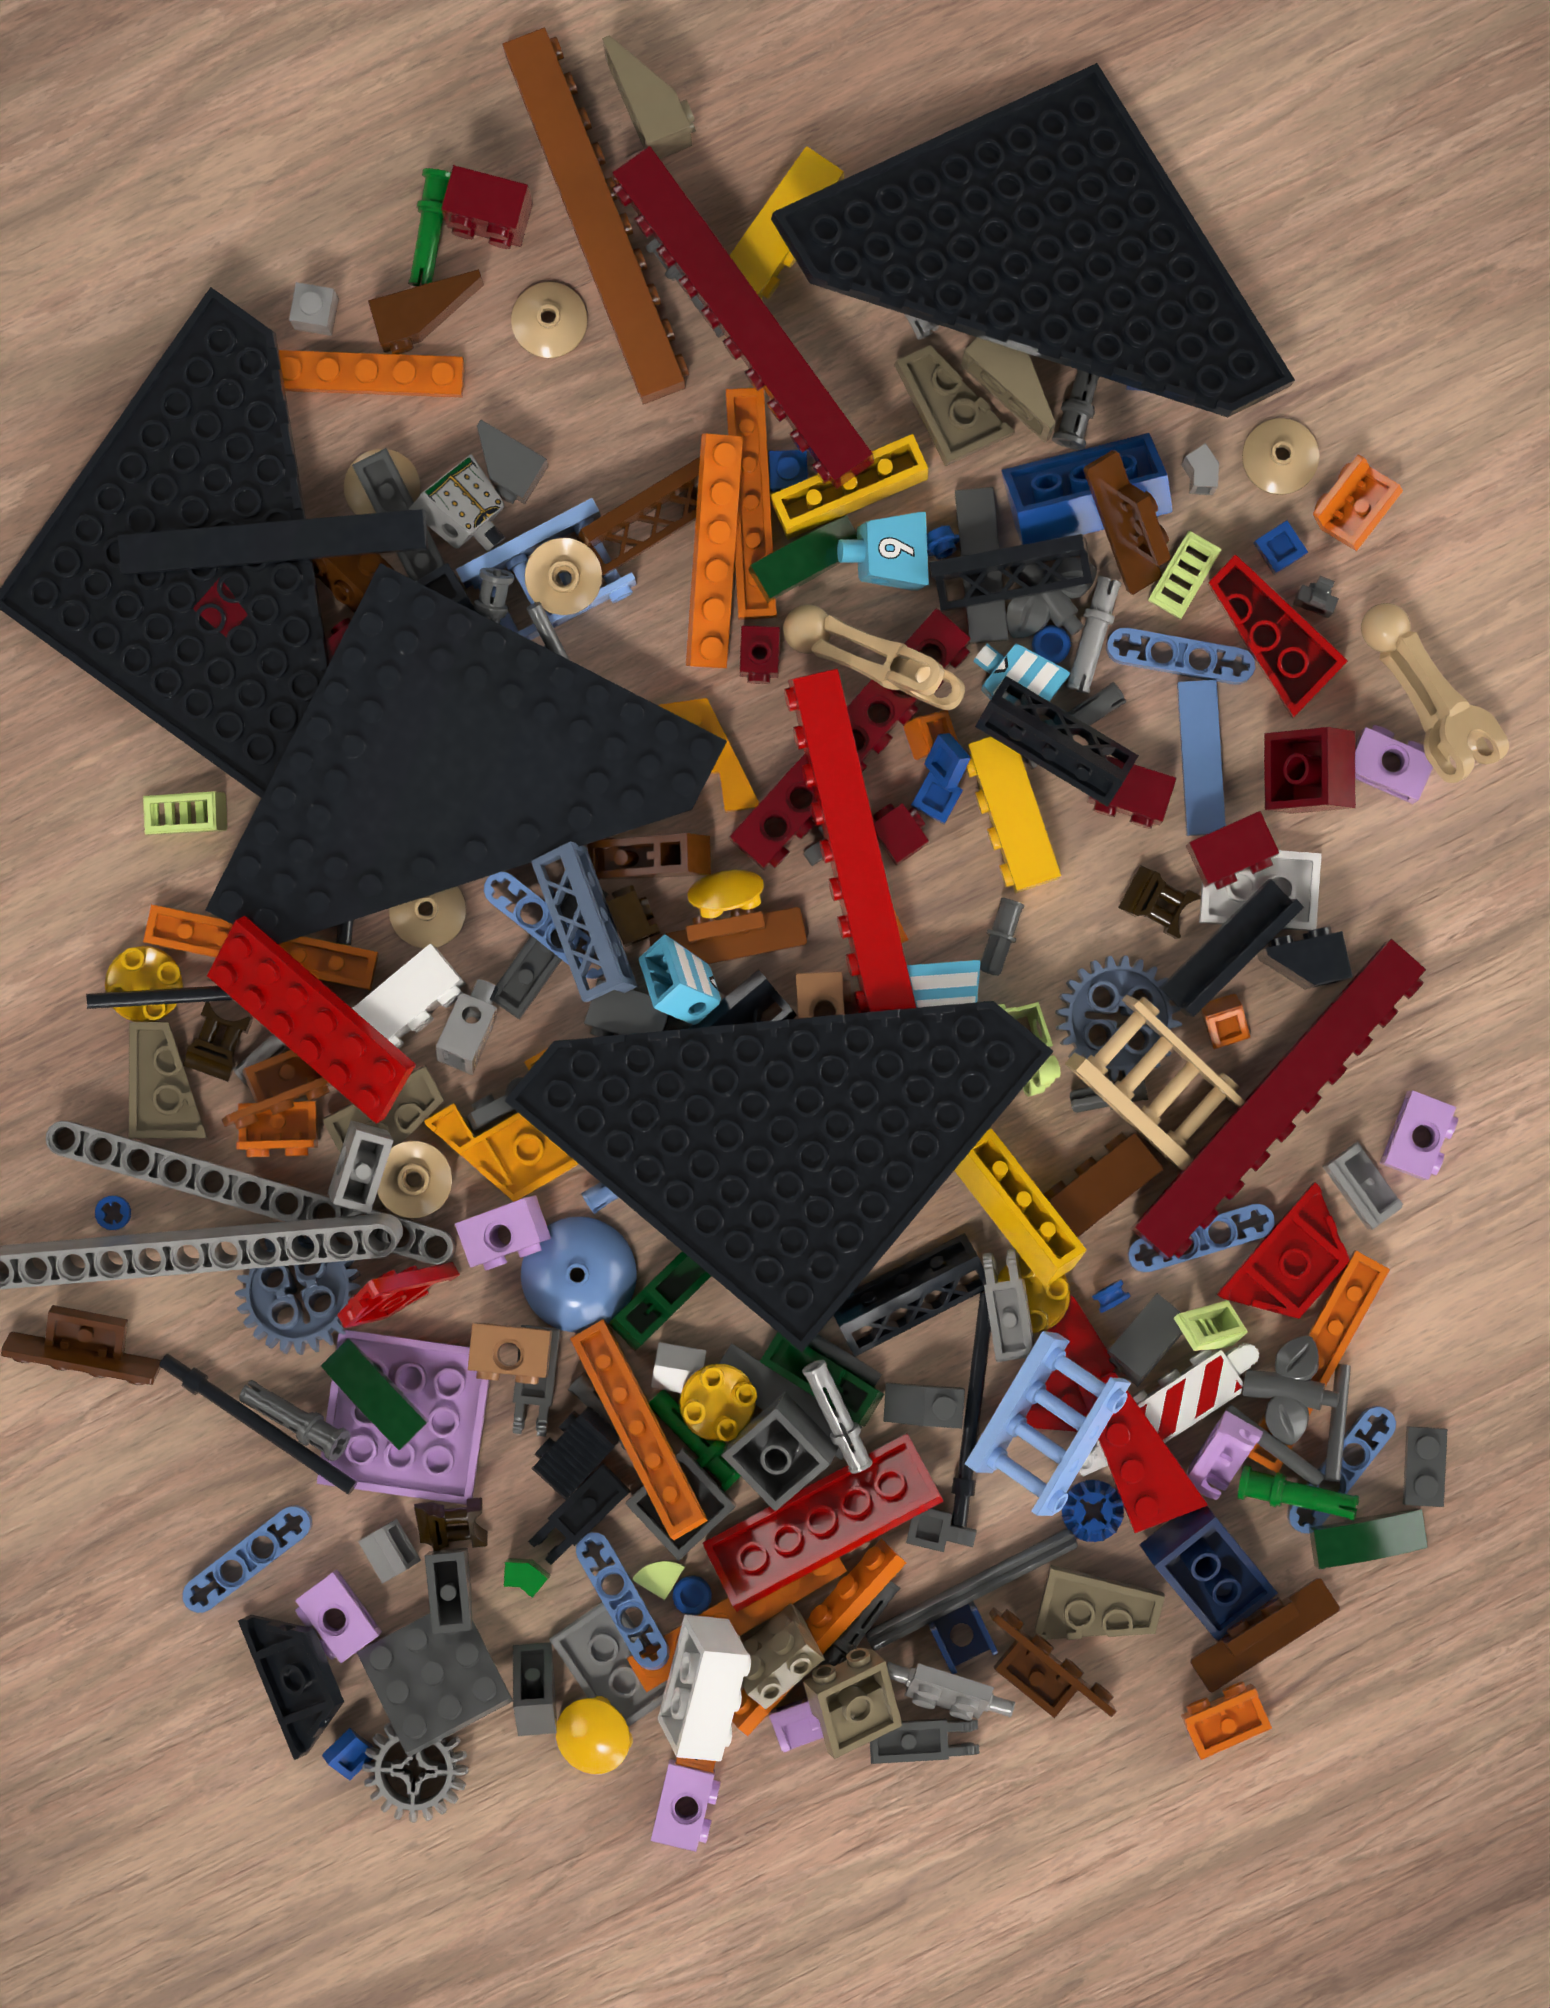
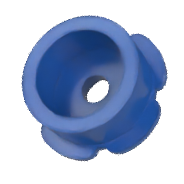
M941 526L927 533L928 556L944 559L952 555L957 550L955 544L960 540L959 535H954L950 526Z

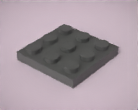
M429 1613L357 1652L408 1757L513 1702L473 1619L472 1630L432 1634L431 1616Z

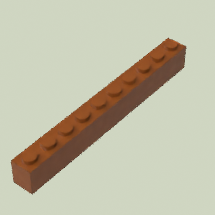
M544 27L503 43L504 53L642 404H647L685 389L683 377L689 375L686 363L681 353L674 355L669 343L675 340L673 330L668 318L660 320L656 310V306L661 305L658 292L654 283L646 284L641 272L648 269L640 248L632 249L628 236L634 234L626 212L619 214L614 201L618 200L612 190L615 183L612 177L605 179L600 168L606 162L599 143L591 144L586 131L592 129L585 108L577 109L572 97L578 94L571 72L563 74L559 64V60L564 59V55L557 37L549 38Z

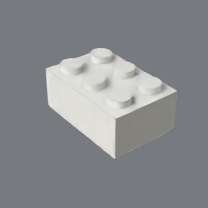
M429 944L352 1009L399 1049L404 1044L401 1038L410 1030L418 1033L433 1021L434 1018L431 1013L440 1005L448 1008L454 1004L460 993H463L460 989L466 983L439 950L432 944Z
M684 1615L658 1715V1721L676 1757L721 1761L725 1747H728L731 1743V1722L734 1712H737L741 1706L742 1695L740 1688L743 1677L749 1674L751 1657L729 1619Z

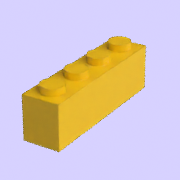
M808 146L801 152L729 255L761 299L763 296L769 299L775 292L781 281L777 276L786 265L791 268L796 262L771 220L773 212L844 180L843 170Z
M908 435L871 451L874 463L838 489L833 486L830 480L824 484L818 475H815L771 494L772 506L787 540L928 480V466L914 435Z
M993 737L968 744L966 749L971 759L966 767L969 778L976 776L980 791L974 793L981 814L988 812L993 827L988 828L987 833L993 850H1001L1005 864L999 865L1005 886H1013L1016 894L1058 880L1061 877V873L1021 755Z
M989 1129L954 1171L1043 1286L1046 1287L1073 1269L1087 1249L993 1129Z

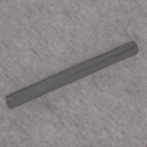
M1064 1529L869 1629L866 1633V1638L873 1650H879L1076 1549L1078 1543L1072 1531Z

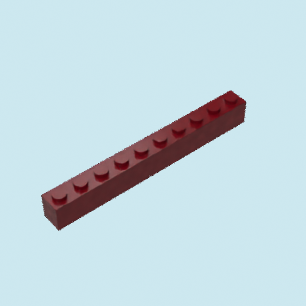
M651 146L613 171L612 174L616 185L612 190L624 207L631 204L638 214L634 220L646 238L653 235L660 246L656 251L668 268L675 265L682 275L678 281L690 299L697 296L704 305V308L700 310L704 319L713 330L719 326L727 337L722 341L727 351L734 360L741 357L749 369L745 371V375L757 391L761 388L766 391L771 398L767 402L771 412L779 422L786 419L792 427L793 431L789 433L791 439L802 453L808 450L816 462L811 464L820 480L824 484L830 480L833 486L838 489L872 465L874 457L871 450Z
M1393 939L1386 941L1244 1100V1104L1234 1111L1194 1156V1160L1187 1168L1178 1174L1130 1229L1165 1260L1170 1259L1173 1255L1179 1259L1193 1244L1194 1241L1190 1238V1235L1198 1226L1206 1229L1220 1212L1215 1207L1221 1200L1226 1197L1230 1201L1243 1188L1245 1183L1241 1178L1250 1168L1256 1172L1271 1156L1266 1151L1276 1139L1282 1143L1296 1128L1292 1121L1302 1110L1308 1114L1321 1100L1322 1096L1317 1092L1328 1081L1333 1085L1348 1068L1343 1063L1352 1053L1358 1057L1373 1041L1369 1036L1372 1030L1378 1024L1384 1028L1398 1013L1394 1006L1403 995L1410 999L1424 983L1419 977L1426 969Z

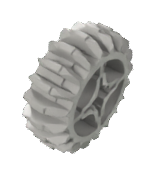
M387 1723L384 1726V1730L389 1738L387 1739L383 1735L376 1733L373 1741L380 1749L371 1747L365 1751V1754L375 1759V1762L364 1763L362 1770L374 1772L375 1775L366 1778L364 1785L366 1787L377 1785L379 1788L370 1795L372 1801H375L383 1795L387 1799L381 1806L383 1812L388 1811L392 1804L397 1806L398 1808L394 1814V1818L397 1820L401 1819L404 1810H410V1822L415 1823L417 1821L418 1810H422L426 1821L432 1820V1806L443 1815L447 1811L443 1799L453 1804L459 1799L451 1788L464 1790L466 1783L456 1778V1775H466L469 1772V1767L457 1765L456 1762L465 1759L467 1752L461 1750L454 1753L453 1748L461 1742V1739L457 1736L448 1742L444 1738L434 1744L442 1752L446 1764L428 1758L424 1749L404 1759L385 1761L389 1748L399 1741L392 1724ZM415 1755L419 1767L427 1770L426 1773L423 1771L420 1773L416 1782L415 1777H413V1771L407 1770L404 1767L406 1764L410 1766ZM386 1774H391V1776L400 1777L407 1785L408 1798L400 1795L391 1787ZM437 1776H447L445 1784L440 1791L428 1798L420 1799L424 1780L437 1778Z

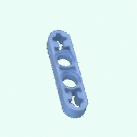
M1119 628L1109 636L1106 643V651L1109 658L1118 664L1205 680H1217V682L1233 685L1247 682L1255 671L1253 655L1245 649L1132 628ZM1122 636L1129 637V644L1141 646V638L1147 639L1148 643L1144 649V660L1137 659L1140 651L1128 650L1126 656L1119 655V648L1113 647V642H1119ZM1164 642L1171 647L1173 656L1169 662L1158 663L1152 658L1151 648L1154 644ZM1196 649L1206 651L1210 656V665L1204 670L1194 669L1189 663V655L1192 651ZM1217 652L1224 653L1221 659L1223 662L1230 663L1237 656L1241 657L1242 664L1248 666V670L1242 671L1239 676H1234L1232 668L1221 666L1219 668L1220 674L1213 673L1218 662Z
M507 872L490 875L484 884V893L488 901L568 964L564 950L552 944L551 934L556 928L547 903ZM505 880L510 881L508 889L516 897L519 896L521 890L527 894L517 902L513 913L507 910V907L513 903L506 897L493 898L495 890L492 885L495 881L501 884ZM528 903H537L543 910V917L538 923L533 925L525 923L521 918V910ZM565 922L567 928H569L570 923ZM578 928L573 940L575 949L577 948L582 938L587 944L581 948L587 951L591 938ZM578 957L580 963L582 964L583 959ZM591 968L586 978L597 979L604 975L602 968L599 970Z
M1252 1204L1219 1214L1206 1229L1198 1226L1190 1235L1194 1241L1190 1253L1182 1255L1179 1259L1173 1255L1171 1260L1167 1262L1163 1261L1161 1255H1157L1151 1258L1152 1265L1145 1266L1143 1261L1137 1262L1135 1259V1254L1140 1252L1139 1246L1141 1244H1145L1147 1249H1153L1140 1238L1129 1247L1127 1253L1128 1261L1136 1271L1143 1273L1152 1272L1254 1241L1269 1235L1273 1230L1275 1224L1274 1215L1268 1207L1262 1204ZM1253 1210H1256L1259 1216H1266L1267 1222L1261 1225V1232L1257 1233L1254 1227H1249L1241 1230L1245 1237L1237 1239V1226L1231 1219V1216L1238 1215V1223L1249 1220ZM1214 1222H1224L1230 1229V1237L1223 1244L1214 1243L1209 1237V1227Z
M1380 1406L1367 1408L1346 1432L1343 1450L1348 1444L1357 1443L1363 1448L1364 1458L1359 1464L1353 1466L1348 1465L1342 1457L1340 1488L1338 1492L1348 1493L1393 1435L1396 1429L1395 1417L1386 1408ZM1383 1414L1385 1416L1383 1424L1387 1428L1384 1432L1376 1430L1369 1439L1376 1442L1371 1449L1366 1441L1355 1437V1434L1360 1430L1362 1434L1366 1435L1372 1426L1368 1421L1371 1415L1379 1417ZM1326 1459L1318 1468V1470L1322 1472L1324 1475L1326 1470ZM1290 1505L1287 1510L1289 1524L1295 1530L1308 1534L1309 1527L1322 1525L1330 1516L1328 1513L1313 1510L1311 1515L1315 1518L1312 1524L1304 1522L1300 1526L1297 1523L1300 1516L1296 1513L1299 1507Z
M298 1505L289 1506L281 1510L190 1580L182 1593L185 1606L196 1613H204L212 1609L302 1540L312 1527L310 1513L304 1507ZM288 1513L293 1517L302 1516L304 1520L300 1523L302 1531L299 1534L296 1530L289 1531L282 1537L288 1543L282 1546L278 1535L270 1530L269 1527L275 1524L276 1530H280L288 1523L286 1518ZM259 1536H266L273 1542V1553L267 1558L256 1556L252 1550L253 1541ZM227 1560L238 1561L243 1568L242 1577L236 1582L227 1581L222 1575L221 1568ZM212 1571L216 1582L225 1588L226 1591L221 1594L219 1587H217L207 1595L208 1604H205L203 1601L195 1603L192 1599L196 1593L193 1587L197 1585L201 1589L211 1583L213 1580L207 1575Z
M594 1532L588 1533L576 1545V1555L634 1659L642 1668L647 1670L662 1668L667 1663L670 1654L665 1638L610 1542L604 1535ZM591 1542H594L597 1546L604 1545V1548L600 1550V1555L607 1565L611 1560L615 1562L614 1565L604 1567L596 1576H594L593 1571L600 1569L597 1562L591 1556L587 1558L584 1556L589 1552L587 1545ZM611 1574L620 1575L624 1581L622 1591L615 1595L606 1594L602 1587L604 1579ZM636 1607L643 1614L641 1624L633 1629L624 1627L621 1621L623 1612L628 1608ZM650 1626L653 1632L645 1633L653 1646L661 1645V1648L657 1651L659 1658L655 1661H652L649 1657L642 1659L641 1655L646 1650L639 1638L634 1643L631 1641V1637L642 1635Z

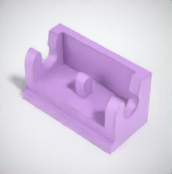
M1225 1411L1191 1461L1186 1473L1199 1493L1217 1500L1221 1492L1216 1488L1223 1491L1227 1489L1230 1481L1262 1437L1263 1431Z
M807 1697L775 1708L769 1713L783 1753L824 1738L819 1720L812 1714Z

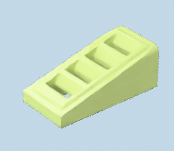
M1188 531L1148 601L1181 620L1220 554L1221 549L1195 533ZM1190 546L1207 556L1206 562L1187 553V547ZM1182 560L1199 570L1198 576L1177 565L1179 561ZM1172 574L1190 583L1192 585L1189 590L1170 580V576ZM1165 587L1183 597V602L1179 604L1162 594L1163 588Z
M211 791L143 796L146 835L227 830L226 794L224 792ZM191 802H195L196 823L193 824L191 823ZM159 803H164L165 825L160 826ZM175 803H179L180 824L177 825L175 820Z
M1228 1300L1179 1313L1174 1317L1193 1351L1230 1347L1248 1333Z

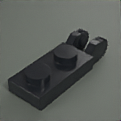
M603 1463L547 1518L549 1521L528 1542L533 1547L540 1545L556 1527L566 1539L559 1545H556L545 1558L552 1565L572 1544L576 1546L631 1490Z

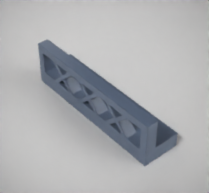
M570 841L532 860L531 863L582 1001L589 1002L612 990L626 993L638 987L587 848L584 846L578 847L576 843ZM562 859L565 872L560 884H556L550 881L545 866ZM569 883L571 884L573 890L568 888ZM553 887L557 888L556 894L554 893ZM566 892L574 895L578 903L573 919L563 916L560 909ZM582 917H583L584 922H585L586 925L580 923L581 920H582ZM565 922L570 923L569 929ZM578 928L587 930L591 938L586 954L577 952L573 944ZM595 952L597 954L598 960L593 958ZM578 957L583 959L582 964L580 963ZM592 962L601 966L606 982L590 989L586 975Z

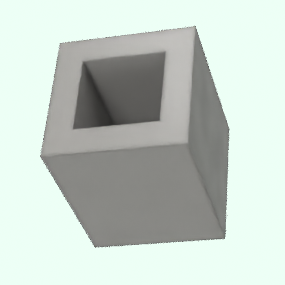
M296 282L289 317L294 330L332 336L339 301L333 288Z

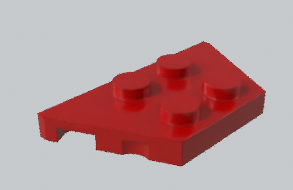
M1316 1182L1311 1184L1276 1224L1269 1235L1262 1240L1216 1293L1219 1298L1300 1319L1349 1263L1350 1259L1345 1246L1340 1240L1336 1224L1321 1194L1322 1190Z
M453 1262L421 1269L414 1265L398 1274L395 1270H391L367 1282L357 1294L348 1299V1304L337 1316L344 1328L389 1318L411 1303L428 1295L427 1289L435 1283L447 1280L452 1281L460 1273Z
M1070 1295V1302L1065 1315L1055 1326L1046 1330V1332L1059 1333L1070 1342L1064 1350L1066 1357L1096 1378L1113 1372L1116 1367L1109 1361L1111 1356L1107 1353L1106 1347L1076 1299ZM1058 1370L1052 1371L1045 1383L1046 1390L1086 1417L1088 1412L1077 1387L1079 1384ZM1038 1403L1033 1404L1026 1415L1027 1424L1033 1428L1077 1432L1075 1428Z

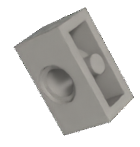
M350 1121L328 1190V1195L333 1204L371 1213L394 1141L388 1130Z

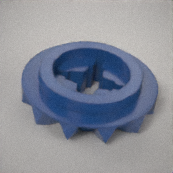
M1085 1480L1077 1483L1067 1492L1068 1499L1062 1508V1518L1067 1529L1071 1530L1075 1537L1086 1542L1104 1541L1117 1532L1124 1518V1508L1120 1495L1111 1485L1100 1480ZM1105 1498L1100 1512L1103 1514L1102 1517L1106 1522L1103 1523L1101 1520L1098 1521L1095 1518H1091L1082 1525L1081 1522L1084 1520L1087 1512L1080 1500L1083 1499L1086 1503L1089 1502L1094 1505L1097 1501L1100 1502Z

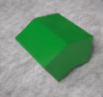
M508 1558L505 1561L504 1587H519L532 1598L551 1576L533 1559Z

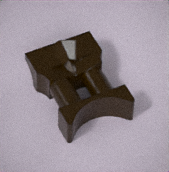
M1140 865L1118 908L1134 917L1144 916L1165 927L1163 933L1174 939L1181 938L1178 928L1180 913L1186 905L1202 897L1189 889L1182 893L1166 884L1161 878L1160 873ZM1158 897L1176 906L1174 912L1171 913L1156 905Z
M205 1002L201 1012L202 1018H205L199 1037L192 1044L188 1045L183 1066L229 1082L233 1068L236 1065L234 1062V1051L242 1032L248 1034L253 1021L250 1016L238 1021L224 1020L215 1014L209 1002ZM221 1024L227 1026L220 1046L213 1044V1041Z
M481 1497L467 1499V1507L445 1509L444 1505L435 1502L414 1504L420 1543L432 1546L434 1551H440L442 1548L448 1547L449 1542L471 1540L472 1548L488 1546V1531L475 1522L477 1517L482 1514ZM468 1523L466 1525L447 1526L449 1524Z

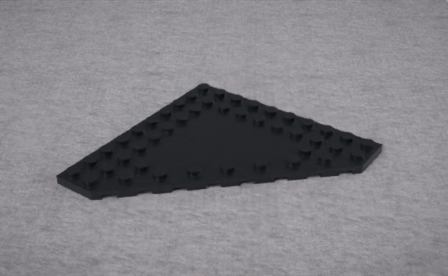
M1098 63L773 212L771 217L773 224L810 284L1227 418L1290 387L1295 381Z
M210 287L0 588L1 611L260 798H262L329 665L313 559L123 575L120 572L118 535L306 519L277 338L274 331ZM218 579L217 591L219 596L226 602L239 603L247 613V617L239 626L232 628L228 632L227 637L220 633L227 622L226 613L220 606L208 603L201 606L197 612L193 609ZM224 583L229 588L231 593L234 595L235 599L227 598L224 595ZM215 608L220 612L222 620L218 628H214L201 616L204 610Z
M380 563L205 911L231 924H234L235 920L246 916L273 941L281 944L530 863L532 860L570 841L580 847L688 812L693 809L727 741Z
M983 1001L553 1041L504 1101L791 1344L803 1352L1054 1051L996 1002Z

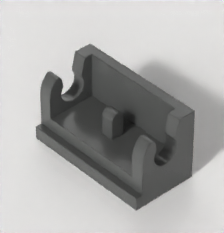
M1158 1293L1107 1352L1111 1356L1109 1359L1111 1364L1127 1376L1137 1387L1183 1334L1174 1320V1317L1181 1312Z

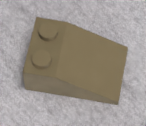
M610 35L602 38L606 62L644 150L651 146L659 159L691 147V133L696 132L693 124L695 119L687 100L680 102L676 91Z
M976 337L964 350L961 367L1046 443L1051 438L1055 420L1029 354Z

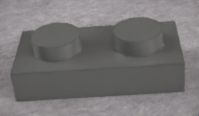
M1406 1426L1404 1505L1444 1507L1448 1429Z

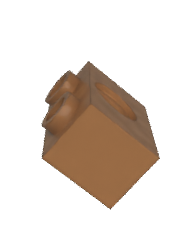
M842 972L796 974L798 1019L814 1017V1007L823 1001L829 1002L835 1007L836 1015L844 1014V1004L851 1003L850 980H843Z
M472 1323L468 1370L477 1371V1379L499 1381L500 1374L515 1375V1382L538 1384L539 1377H548L552 1330ZM513 1343L519 1348L520 1359L515 1365H507L500 1359L499 1351L503 1344Z

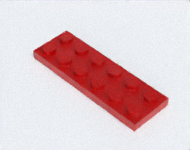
M246 916L235 920L207 977L373 1122L377 1124L384 1120L416 1064Z
M908 1433L869 1453L868 1455L873 1463L864 1471L850 1473L849 1466L847 1465L800 1490L777 1511L768 1507L702 1543L736 1612L943 1502Z

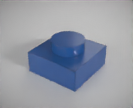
M800 450L768 451L770 492L781 491L808 479L807 450L803 453Z
M1288 520L1254 541L1255 547L1274 575L1308 553Z
M950 733L938 734L924 765L945 789L955 788L958 786L971 757Z
M929 771L911 807L945 825L963 789L958 786L945 789Z
M349 1728L322 1754V1757L329 1766L350 1781L362 1770L364 1763L370 1762L373 1759L365 1754L366 1749L373 1746Z

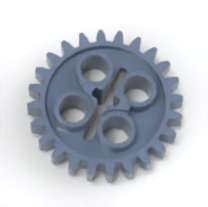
M1126 955L1121 957L1118 966H1116L1112 956L1105 958V968H1102L1097 960L1090 962L1091 974L1083 968L1078 969L1077 973L1081 982L1068 980L1066 984L1073 991L1072 994L1059 995V998L1067 1003V1008L1055 1011V1014L1065 1017L1066 1021L1056 1026V1030L1067 1031L1068 1036L1060 1044H1072L1074 1046V1049L1068 1056L1069 1058L1074 1053L1086 1059L1090 1055L1095 1056L1119 1029L1114 1020L1088 1019L1085 1017V1013L1091 1011L1112 1014L1118 1012L1120 1008L1121 1015L1130 1017L1133 1011L1122 999L1126 994L1132 996L1136 990L1146 994L1148 1001L1160 1011L1156 1017L1169 1030L1182 1026L1181 1022L1172 1019V1014L1180 1011L1177 1006H1170V999L1159 989L1168 978L1156 981L1154 977L1157 967H1152L1146 972L1142 971V959L1137 960L1133 967H1129V958ZM1098 986L1105 987L1110 993V1002L1105 1008L1098 1007L1093 1001L1092 994ZM1096 1024L1102 1026L1107 1035L1105 1043L1101 1046L1094 1045L1089 1039V1030ZM1143 1025L1139 1029L1145 1039L1144 1045L1140 1050L1132 1049L1127 1043L1106 1066L1109 1081H1115L1119 1071L1122 1072L1125 1078L1159 1040L1160 1036L1148 1025ZM1169 1051L1165 1056H1170L1171 1052ZM1160 1062L1154 1068L1160 1067Z
M297 1236L298 1242L302 1247L306 1249L314 1248V1243L310 1237ZM265 1238L266 1251H276L274 1243ZM355 1260L321 1263L319 1271L311 1276L304 1274L306 1264L294 1265L298 1282L306 1288L301 1291V1295L310 1316L308 1324L304 1323L301 1302L293 1295L297 1292V1287L288 1266L248 1269L250 1270L249 1275L237 1276V1279L246 1285V1288L235 1292L238 1298L246 1300L245 1303L237 1307V1310L241 1314H250L244 1320V1325L247 1328L257 1326L253 1336L258 1340L268 1335L265 1345L271 1349L280 1341V1351L284 1354L289 1352L292 1344L299 1355L304 1354L306 1344H309L315 1352H319V1340L322 1339L332 1346L334 1342L331 1333L336 1331L342 1335L346 1334L337 1314L348 1304L347 1301L352 1297V1294H357L362 1289L359 1284L352 1283L353 1280L361 1276L360 1272L357 1269H347ZM283 1271L284 1278L282 1283L274 1288L268 1287L267 1280L271 1273ZM322 1295L331 1296L329 1308L323 1312H316L314 1309L316 1300ZM286 1307H292L294 1309L292 1320L286 1324H279L277 1318L279 1312Z

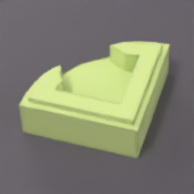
M657 1561L641 1568L634 1575L632 1581L665 1600L684 1570L685 1565L675 1561Z

